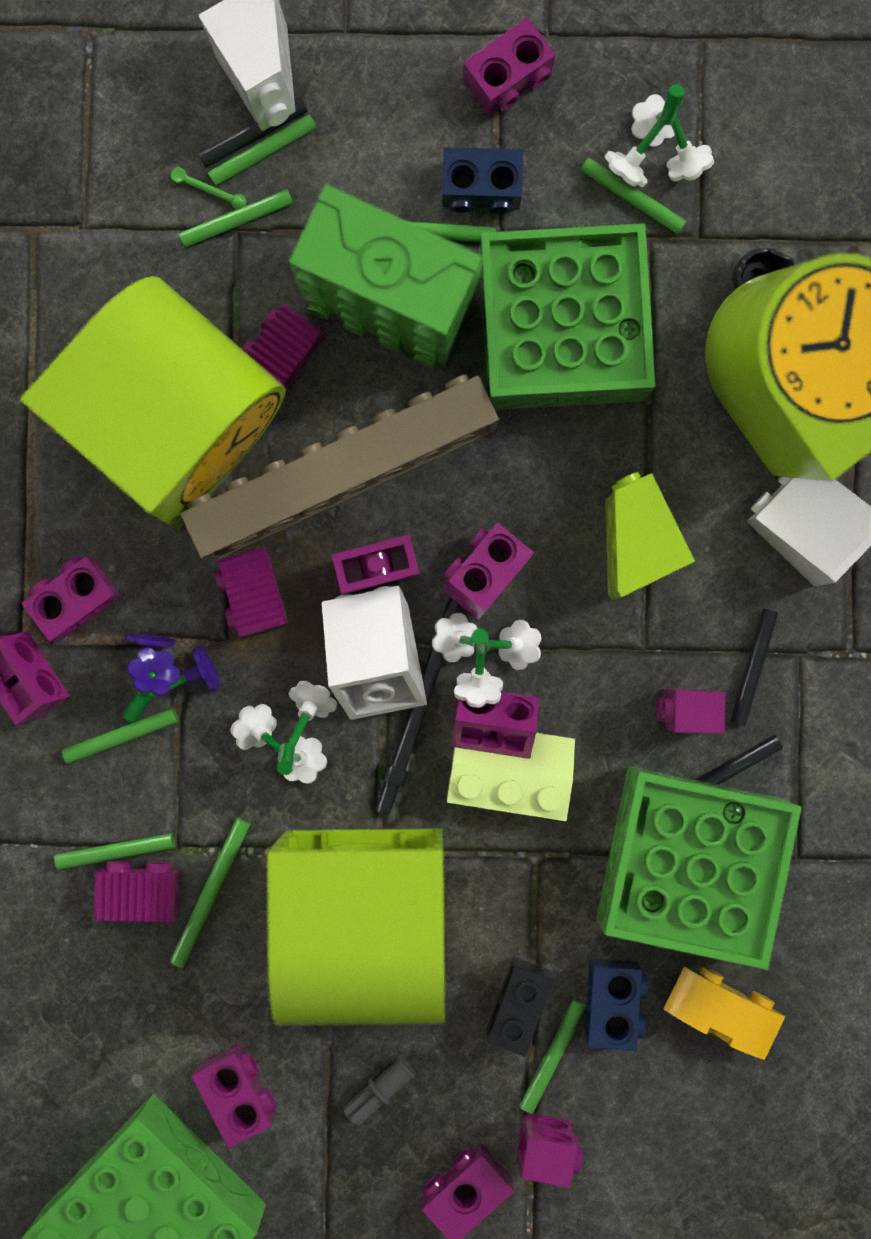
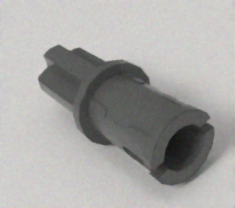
M398 1056L397 1060L378 1077H370L368 1079L369 1085L344 1106L343 1111L352 1124L360 1125L384 1103L389 1105L392 1101L391 1097L407 1082L416 1077L414 1069L402 1056Z

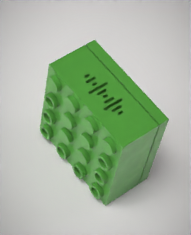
M325 184L318 199L319 202L316 203L289 261L303 302L308 305L306 310L325 320H328L329 316L343 321L342 326L346 330L356 335L364 336L365 332L376 336L379 338L378 343L393 352L399 353L402 348L415 354L413 359L423 366L435 369L436 365L446 368L478 299L483 256Z
M645 223L481 233L479 255L483 256L480 288L486 390L494 410L644 401L655 388Z
M628 766L596 916L598 925L607 936L768 970L802 807L782 798Z
M153 1093L43 1207L21 1239H253L257 1235L266 1203Z

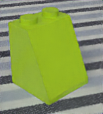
M639 472L624 477L611 487L613 493L605 499L608 594L611 600L621 598L695 562L652 473L642 478Z

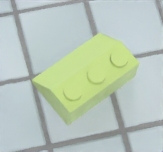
M536 733L530 759L454 747L446 797L447 803L567 821L573 783L575 739Z

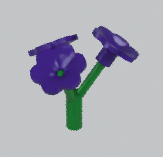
M142 633L125 635V640L135 642L141 646L137 659L131 660L127 667L128 674L134 679L133 686L137 690L122 713L127 721L136 722L151 698L164 696L169 690L186 682L191 685L203 679L212 692L217 691L221 687L214 663L207 656L205 649L201 645L193 650L196 665L184 670V675L180 676L179 669L173 665L174 658L171 653L167 651L157 652L159 648L175 645V639Z

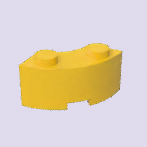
M684 966L663 1010L706 1035L707 1033L716 1035L727 1042L730 1047L765 1060L786 1017L773 1009L775 1002L756 991H752L751 996L731 988L722 983L724 977L708 967L702 966L700 971Z

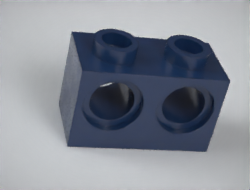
M444 147L442 207H450L451 211L459 213L471 212L474 208H489L490 212L498 214L510 213L513 209H520L523 149ZM464 175L469 177L473 183L468 188L462 189L456 187L452 180L457 176ZM503 176L508 178L512 185L507 189L501 190L494 187L491 181L496 177Z
M589 959L584 1035L588 1048L637 1051L638 1038L643 1039L645 1034L644 1014H639L640 998L646 999L648 990L647 974H642V969L637 962ZM614 977H626L628 984L622 992L613 993L608 990L609 982ZM619 1016L625 1019V1025L620 1031L609 1032L605 1029L606 1023L612 1017Z

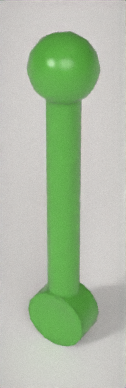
M180 167L174 168L171 171V178L177 185L189 184L230 202L235 209L246 206V198L241 194L232 195L188 176L185 170Z

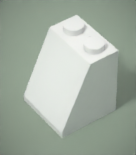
M223 0L199 14L198 16L218 62L261 131L270 126L282 124L290 114L296 112L287 24L279 0Z
M780 476L778 481L782 485L772 496L766 492L751 506L750 509L754 514L747 522L813 586L835 583L871 546V506L837 480L824 481Z
M382 586L370 592L356 595H340L333 600L322 602L328 685L350 720L427 705L409 607L399 586Z

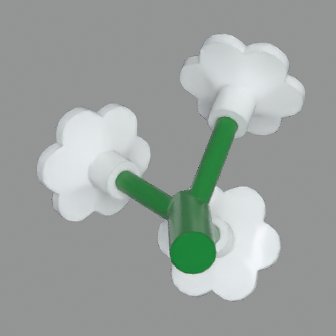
M674 84L669 87L665 102L661 96L655 94L649 96L645 103L636 104L632 109V117L635 121L632 125V133L636 138L643 139L638 147L634 146L626 156L620 152L614 153L612 151H608L605 155V159L609 162V168L631 186L639 185L644 187L647 184L643 170L639 167V164L646 156L644 154L649 146H659L664 139H669L674 135L678 142L676 147L678 155L667 162L669 177L672 181H680L682 179L688 181L695 180L702 174V171L709 169L714 164V159L711 155L712 151L708 145L694 147L690 141L685 139L677 118L685 94V90L681 85Z
M454 613L449 619L441 618L435 624L436 635L432 639V647L435 651L442 653L446 661L457 662L462 656L469 657L474 651L476 652V667L472 669L471 674H460L457 677V686L454 689V695L457 699L467 701V704L474 708H480L486 703L496 704L501 699L502 680L491 676L484 668L485 654L489 649H499L500 658L503 661L510 662V665L515 670L525 669L528 663L537 662L541 655L538 647L541 642V634L537 629L530 628L528 622L524 620H516L511 627L503 628L499 635L500 640H489L487 631L477 628L473 623H469L467 617L462 613Z
M299 681L297 686L292 687L289 691V697L296 702V707L299 709L298 716L300 718L288 743L281 745L271 736L272 732L276 729L277 720L271 716V708L266 704H260L255 708L252 706L243 708L239 713V720L232 724L230 730L232 736L236 738L237 746L242 750H248L253 746L259 748L267 743L279 754L277 770L280 774L284 775L289 781L300 780L303 783L309 784L316 780L318 772L326 768L327 758L321 753L322 743L318 739H305L301 734L307 721H311L314 715L325 718L330 712L336 710L338 704L334 698L330 697V691L326 687L321 685L314 686L307 681Z

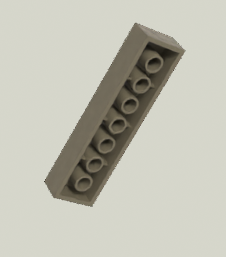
M466 374L446 383L445 387L447 390L432 396L430 392L422 393L408 401L409 408L395 413L394 409L383 411L372 418L373 424L361 430H358L357 426L349 427L335 435L337 441L324 447L320 443L310 445L298 452L300 458L288 464H285L283 460L273 462L261 469L263 475L249 482L247 477L239 478L225 485L226 492L219 496L211 498L210 494H206L190 501L187 504L189 509L180 514L200 558L215 562L495 432L499 418L479 376L471 379Z

